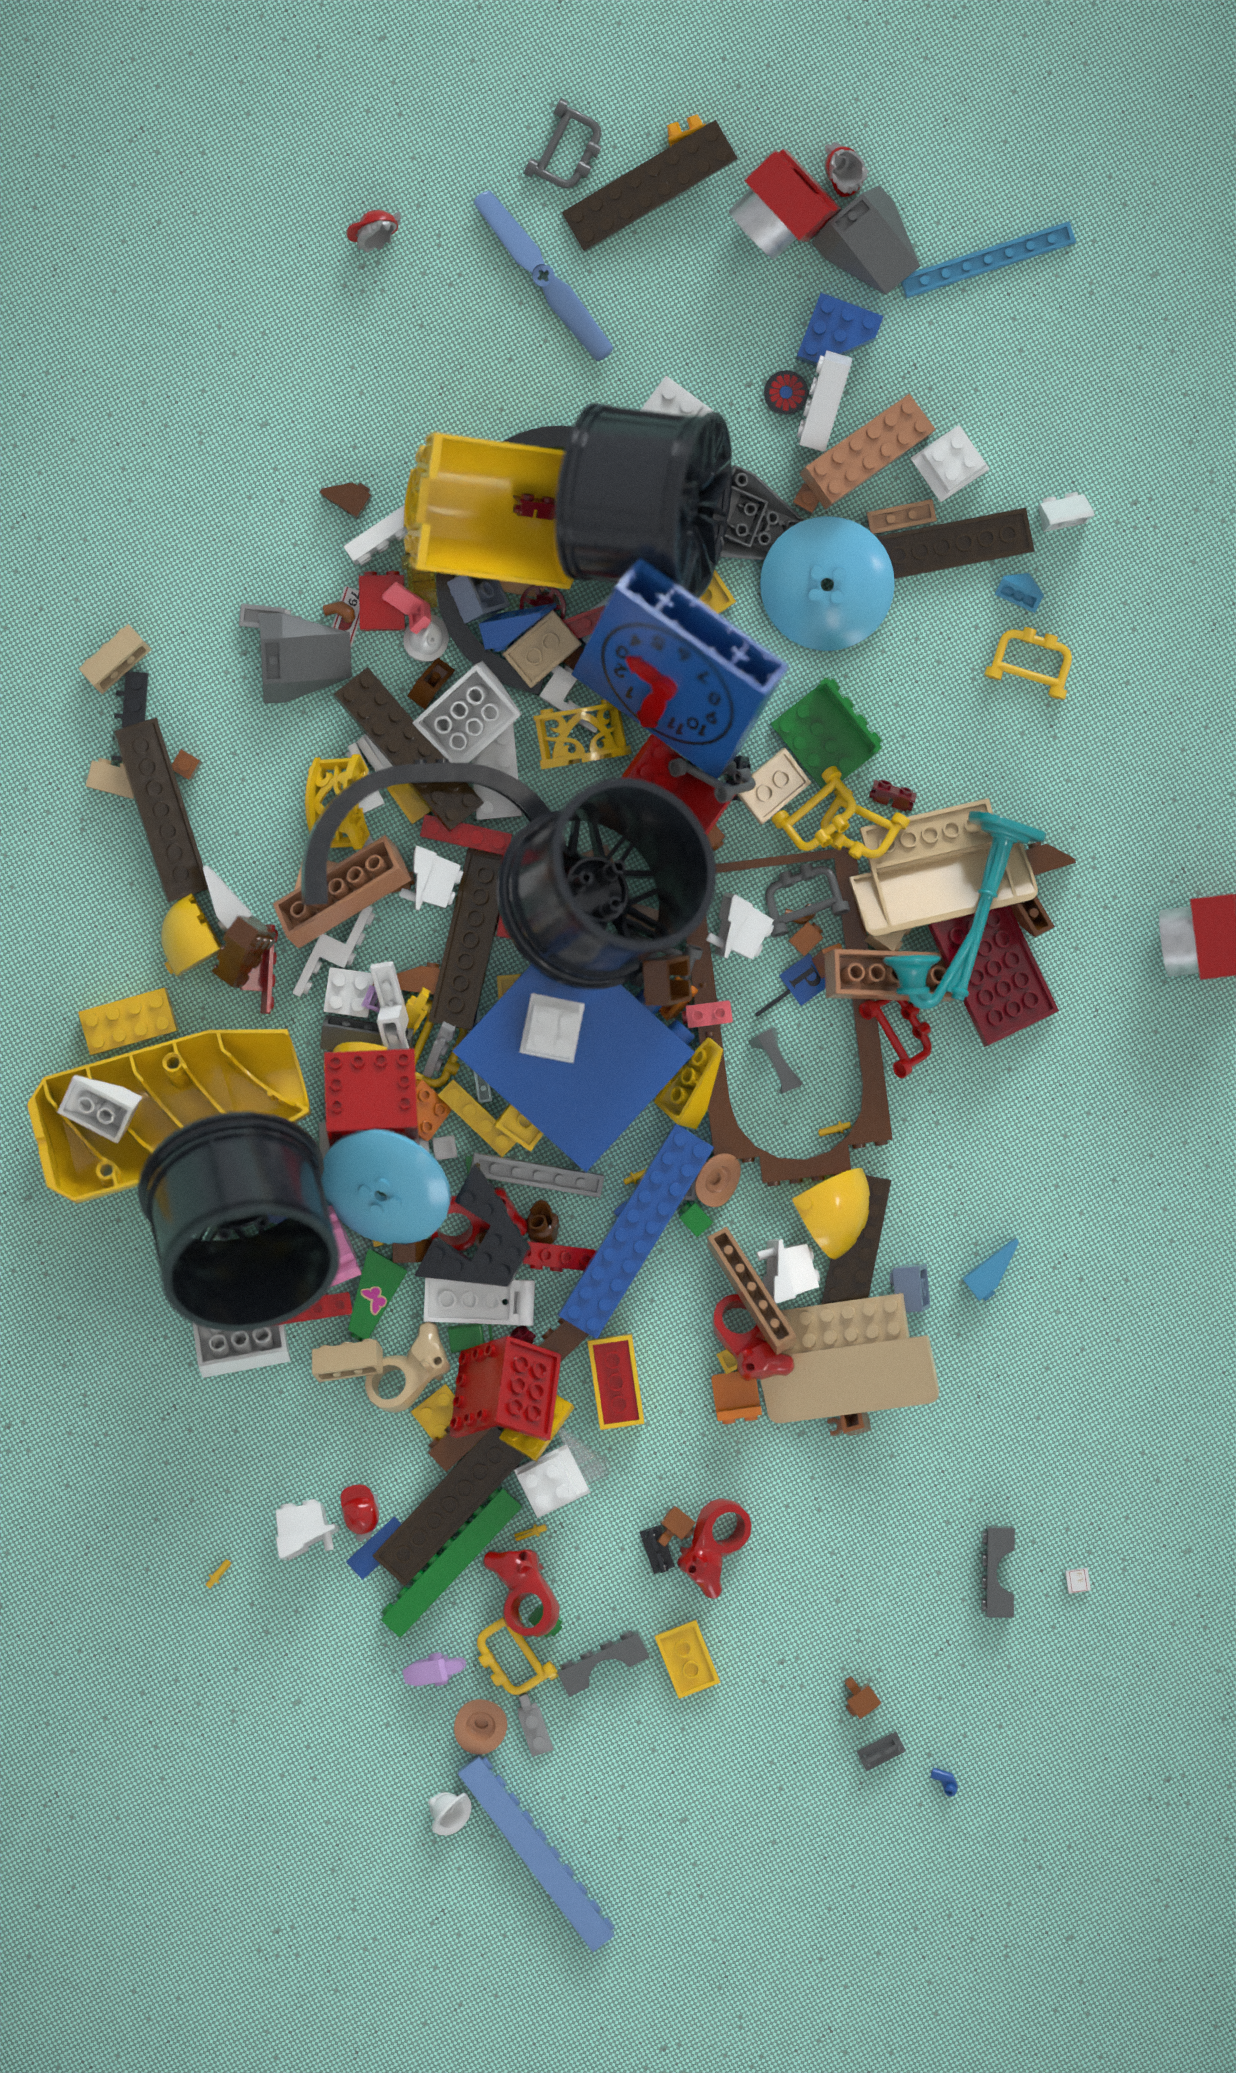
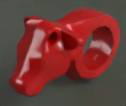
M494 1188V1192L500 1196L508 1209L507 1213L511 1220L519 1227L521 1236H524L528 1228L526 1219L519 1214L504 1188ZM451 1196L447 1214L461 1213L467 1216L471 1221L470 1226L460 1235L449 1236L437 1229L430 1237L432 1240L439 1237L452 1247L462 1251L473 1246L476 1243V1235L485 1230L488 1231L491 1225L456 1203L454 1200L457 1196Z
M738 1294L724 1297L716 1305L713 1313V1332L721 1344L736 1359L738 1363L737 1370L741 1378L745 1381H750L752 1379H766L775 1375H789L794 1369L793 1358L784 1353L776 1356L757 1324L751 1331L746 1333H735L725 1326L722 1317L727 1311L734 1308L747 1310Z
M718 1498L710 1501L699 1513L690 1548L680 1547L679 1551L682 1555L678 1558L677 1566L699 1586L707 1598L715 1599L723 1591L720 1580L723 1564L722 1557L741 1549L751 1535L752 1524L750 1517L742 1506L730 1499ZM727 1512H734L737 1524L733 1534L724 1540H714L712 1529L716 1519Z
M532 1549L507 1552L491 1551L484 1555V1567L493 1571L509 1589L503 1606V1619L506 1627H510L514 1632L527 1637H540L548 1634L556 1626L560 1608L554 1593L540 1574L545 1568L539 1563V1555ZM535 1594L542 1601L544 1607L543 1616L536 1626L527 1628L520 1621L519 1606L526 1596Z

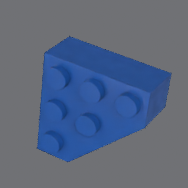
M820 293L796 360L817 367L820 355L825 357L826 351L845 355L863 345L874 342L884 316Z

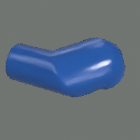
M933 1767L930 1778L941 1781L944 1793L949 1797L954 1796L958 1790V1784L954 1775Z

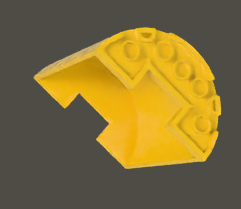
M437 432L428 434L425 437V446L420 445L415 455L417 465L410 471L405 496L403 526L407 528L408 535L404 538L406 552L411 554L409 558L411 566L419 570L570 589L574 580L568 578L560 566L556 547L555 519L536 518L537 510L535 509L533 518L517 516L516 513H513V506L518 503L513 498V495L521 496V493H528L534 495V498L542 499V496H549L555 498L556 501L564 451Z

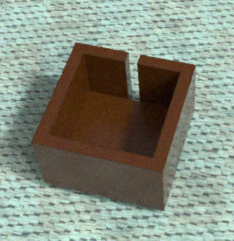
M663 955L643 960L642 973L645 987L643 994L646 1005L670 1006L692 1000L691 980L670 979L669 975H691L689 955Z

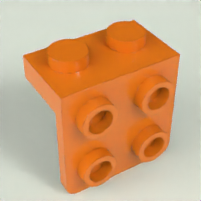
M416 1080L419 1137L424 1141H429L452 1109L423 1080Z
M738 1371L728 1374H714L711 1377L717 1421H722V1424L736 1423L735 1419L744 1418L745 1421L757 1420L759 1415H762L757 1379L745 1381L741 1378Z

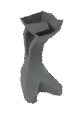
M775 1027L748 1041L751 1047L762 1049L768 1054L781 1081V1089L779 1090L781 1094L804 1085L782 1057L778 1047V1032Z

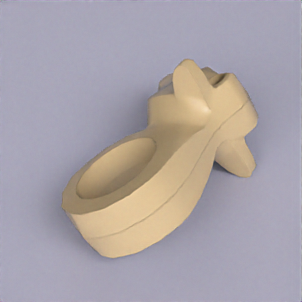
M432 1322L421 1323L418 1328L417 1338L410 1347L407 1356L383 1357V1373L366 1375L365 1389L367 1396L375 1406L385 1412L396 1413L404 1411L416 1401L432 1379L435 1378L441 1381L444 1378L443 1375L449 1372L451 1366L447 1360L446 1351L440 1340L439 1328L436 1324ZM392 1370L403 1371L406 1383L402 1393L393 1399H382L378 1391L379 1381L382 1376Z

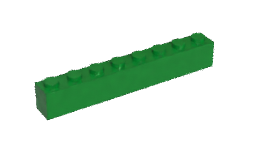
M504 1487L500 1490L496 1488L488 1497L490 1501L485 1507L481 1504L473 1513L475 1517L471 1522L465 1521L457 1530L459 1532L455 1539L450 1537L442 1546L444 1548L443 1552L439 1556L435 1553L427 1562L429 1567L424 1572L420 1570L411 1579L414 1583L409 1588L404 1586L396 1595L399 1599L393 1605L389 1602L381 1611L383 1614L381 1621L399 1638L405 1634L523 1507V1504Z

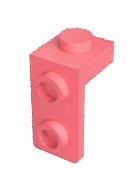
M395 582L382 594V598L409 616V626L412 632L418 634L422 629L428 627L431 622V610L428 602L398 582Z
M730 1001L686 1006V1011H682L683 1024H688V1028L725 1024L733 1021Z

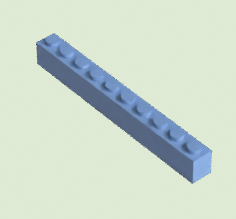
M481 1755L476 1756L458 1770V1775L588 1947L594 1952L614 1937V1924L608 1917L603 1918L599 1912L602 1910L599 1904L594 1899L590 1900L586 1895L588 1890L581 1881L578 1883L572 1877L574 1875L573 1870L567 1863L563 1865L559 1859L561 1855L554 1846L550 1847L545 1841L548 1839L541 1828L536 1829L532 1824L534 1819L527 1810L522 1811L519 1807L520 1800L513 1792L510 1794L505 1788L507 1783L502 1776L494 1774L491 1770L493 1765L487 1757L482 1758Z

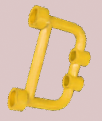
M1024 627L1023 631L1012 629L1002 634L991 667L986 666L984 676L1001 680L1003 672L1048 685L1050 686L1048 696L1065 700L1067 690L1064 689L1072 663V654L1069 648L1057 642V636L1045 633L1043 638L1036 635L1037 630L1029 627ZM1016 638L1026 643L1036 644L1045 649L1062 653L1063 662L1058 678L1056 679L1002 662L1008 641Z
M831 766L822 773V778L826 785L791 816L786 810H781L772 817V822L776 828H783L800 850L810 851L819 845L825 848L833 841L830 836L836 830L839 833H843L850 826L847 821L856 810V801L840 780L841 772L836 766ZM836 788L847 802V809L842 814L833 817L831 823L825 829L817 831L811 841L804 842L792 826Z
M837 789L833 792L836 796L821 820V829H825L830 824L840 806L847 809V802ZM856 804L855 814L889 830L881 845L877 849L871 850L864 844L853 841L837 831L830 835L833 839L830 845L837 850H841L843 846L850 849L848 854L858 860L862 855L871 859L879 858L887 852L900 829L906 830L910 820L898 812H895L891 820H888Z
M430 999L426 1001L429 1004L427 1014L425 1015L427 1019L414 1047L415 1066L434 1026V1023L428 1021L433 1003ZM459 1029V1036L453 1049L468 1034L467 1030ZM451 1051L439 1078L432 1079L416 1072V1080H423L432 1088L443 1086L451 1075L456 1076L460 1064L457 1063L459 1057Z
M503 1617L479 1633L477 1647L481 1655L478 1659L484 1668L488 1666L491 1668L494 1674L490 1677L497 1687L502 1685L508 1693L521 1695L547 1678H550L552 1681L558 1677L557 1669L551 1661L541 1665L524 1637L514 1632L510 1627H506L537 1673V1675L520 1686L512 1685L504 1670L497 1663L493 1653L486 1646V1639L504 1626L506 1627Z

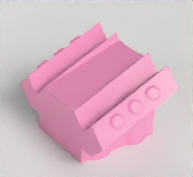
M330 1205L328 1208L340 1253L338 1273L331 1285L333 1287L362 1273L342 1221L338 1218L333 1206Z

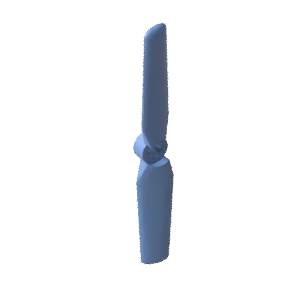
M491 191L479 194L474 200L475 206L515 262L532 274L534 284L543 289L548 305L596 361L605 359L612 352L613 346L572 288L554 276L553 269L545 265L539 247ZM539 272H548V281H539Z

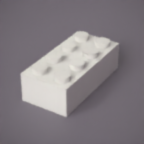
M826 351L825 357L820 355L816 369L819 378L814 377L809 393L813 395V398L807 399L803 416L807 418L806 420H801L797 437L801 438L799 445L825 452L850 370L851 357Z

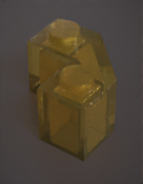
M405 550V556H401L402 570L407 569V589L428 602L430 608L438 607L434 571L413 568L409 563L411 554Z

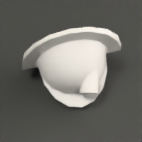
M431 615V622L428 627L422 629L418 634L412 632L408 625L403 637L404 648L408 655L420 662L434 661L442 656L447 649L449 641L448 630L444 622L437 615Z
M447 1792L439 1793L428 1801L431 1816L435 1820L431 1829L438 1835L447 1836L456 1833L466 1824L472 1811L471 1801L466 1793H462L459 1796Z

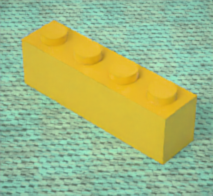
M455 1079L438 1094L501 1157L517 1143L494 1126L497 1120Z

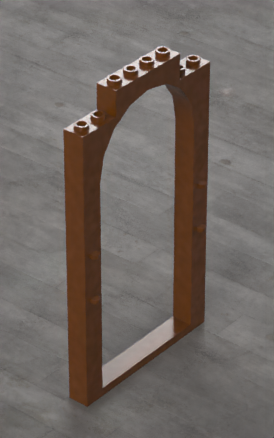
M831 849L715 864L716 874L833 859L835 875L843 901H848L850 907L848 913L840 915L844 948L849 950H869L868 943L865 941L867 933L849 883V877L859 875L857 859L848 854L850 849ZM706 916L697 929L686 937L687 944L696 945L703 949L701 959L695 960L691 971L692 986L698 989L697 994L694 996V1005L717 1002L710 942L706 941V937L709 934ZM851 999L862 1089L860 1111L849 1133L829 1151L806 1159L780 1158L756 1147L738 1127L729 1099L723 1051L708 1105L712 1146L714 1147L713 1155L731 1154L736 1159H741L742 1163L754 1162L755 1157H759L762 1183H767V1187L781 1185L780 1181L789 1180V1184L803 1182L802 1178L811 1177L812 1181L825 1180L824 1175L833 1174V1176L851 1170L848 1145H852L853 1149L866 1147L865 1143L874 1142L875 1146L887 1145L888 1140H893L878 1021L876 1017L866 1020L859 1012V1006L867 1000L874 1002L875 999ZM720 1024L697 1027L700 1045L707 1038H711L723 1049Z

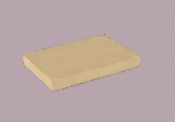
M552 610L502 655L529 687L533 688L579 648L582 643L557 613Z
M782 748L752 773V778L756 782L755 788L737 795L758 823L763 824L812 782L788 750Z

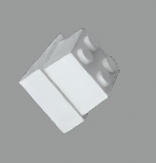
M668 376L664 377L641 408V410L685 416L697 415L700 417L706 412L714 411Z
M960 425L910 458L940 502L989 471V467Z
M416 846L413 855V874H416L415 892L402 888L399 896L414 901V910L417 911L420 910L422 902L446 908L447 905H451L455 892H452L454 884H459L463 874V871H460L461 865L437 856L436 852Z
M725 892L718 917L721 919L718 936L709 932L706 941L716 945L714 954L728 958L730 952L733 951L753 960L754 956L758 957L762 951L763 945L761 943L763 939L771 934L774 928L772 925L774 920L753 908V904L735 894Z
M531 993L519 1053L573 1063L585 1004Z
M773 1239L767 1241L766 1250L756 1252L759 1261L767 1259L766 1276L763 1277V1284L775 1303L796 1298L795 1295L819 1287L820 1275L818 1270L814 1269L812 1263L814 1254L812 1248L808 1247L807 1244H794L784 1247L783 1239Z
M567 1444L540 1456L537 1462L530 1460L514 1469L537 1518L591 1493Z
M316 1499L302 1501L303 1505L296 1506L294 1503L280 1505L281 1509L275 1510L278 1529L276 1542L279 1559L284 1561L291 1560L309 1551V1546L321 1540L324 1542L325 1551L334 1550L332 1535L340 1531L339 1526L336 1524L328 1525L325 1507L322 1503H318Z

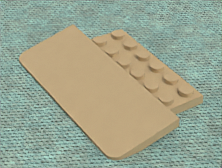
M989 798L907 817L910 820L906 830L900 829L887 852L879 858H867L871 872L849 877V883L868 934L880 936L976 913L980 898L977 890L981 887L992 837L990 834L982 831L980 826L971 823L968 820V815L970 811H982L993 814ZM875 824L862 827L859 832L863 844L867 848L875 850L881 845L889 830ZM1015 843L1012 846L997 891L998 897L993 898L990 910L1030 901L1037 895L1038 887L1024 845L1021 843Z
M903 1293L780 1310L796 1335V1345L782 1352L790 1355L794 1361V1369L789 1375H775L766 1379H760L767 1413L773 1422L787 1423L923 1405L937 1400L939 1387L929 1335L909 1337Z

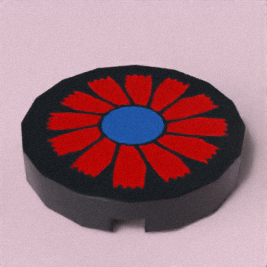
M789 370L776 372L770 376L765 384V402L776 414H795L807 402V384L803 377L796 372Z

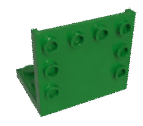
M827 676L818 683L815 689L770 723L821 789L826 785L822 778V773L827 768L836 766L841 772L840 780L843 781L883 748L880 745L883 741L875 731L873 733L869 731L866 727L869 724L861 713L857 716L852 709L855 707L852 701L847 696L843 698L839 693L840 686L833 678L829 680Z

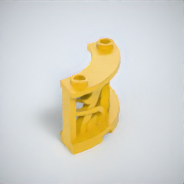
M605 699L601 700V705L554 712L553 708L540 710L541 715L533 716L542 758L540 760L541 769L580 763V758L583 763L632 754L631 746H626L621 711ZM598 710L596 713V717L586 712ZM608 710L609 718L604 719L603 713ZM575 714L567 721V723L565 719L562 717L564 715ZM581 719L599 730V733L591 739L589 752L585 753L584 747L579 741L567 738L570 731ZM545 721H557L558 726L556 728H549L552 732L559 733L557 737H547ZM610 721L611 727L607 729L605 725ZM603 736L605 739L600 740L603 746L599 748L596 745V741ZM548 741L555 742L552 752V758L550 756ZM565 742L571 743L575 746V751L573 753L568 752V747L570 745L564 746Z
M352 754L351 758L321 760L320 757L314 758L308 770L305 792V811L309 833L324 809L322 802L327 793L334 788L337 795L342 790L341 786L344 789L352 782L368 774L369 769L360 754ZM327 770H334V776H333L332 773H329ZM359 803L341 822L330 848L353 847L354 850L363 848L370 832L364 819L363 808H359ZM343 833L348 834V837H343Z

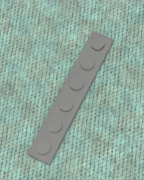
M476 1152L473 1153L470 1167L471 1171L473 1165L478 1162L481 1165L480 1169L487 1179L598 1198L601 1196L605 1177L603 1174Z

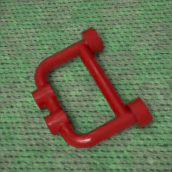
M893 1000L865 1001L859 1006L861 1016L866 1020L876 1017L900 1059L893 1064V1071L899 1078H905L912 1073V1067L927 1059L931 1054L932 1044L927 1035L931 1032L930 1025L924 1021L920 1023L916 1016L919 1014L920 1009L912 1002L909 1004L907 1000H894L901 1006L903 1018L909 1020L912 1025L914 1037L920 1039L923 1045L921 1052L909 1058L881 1010V1007Z

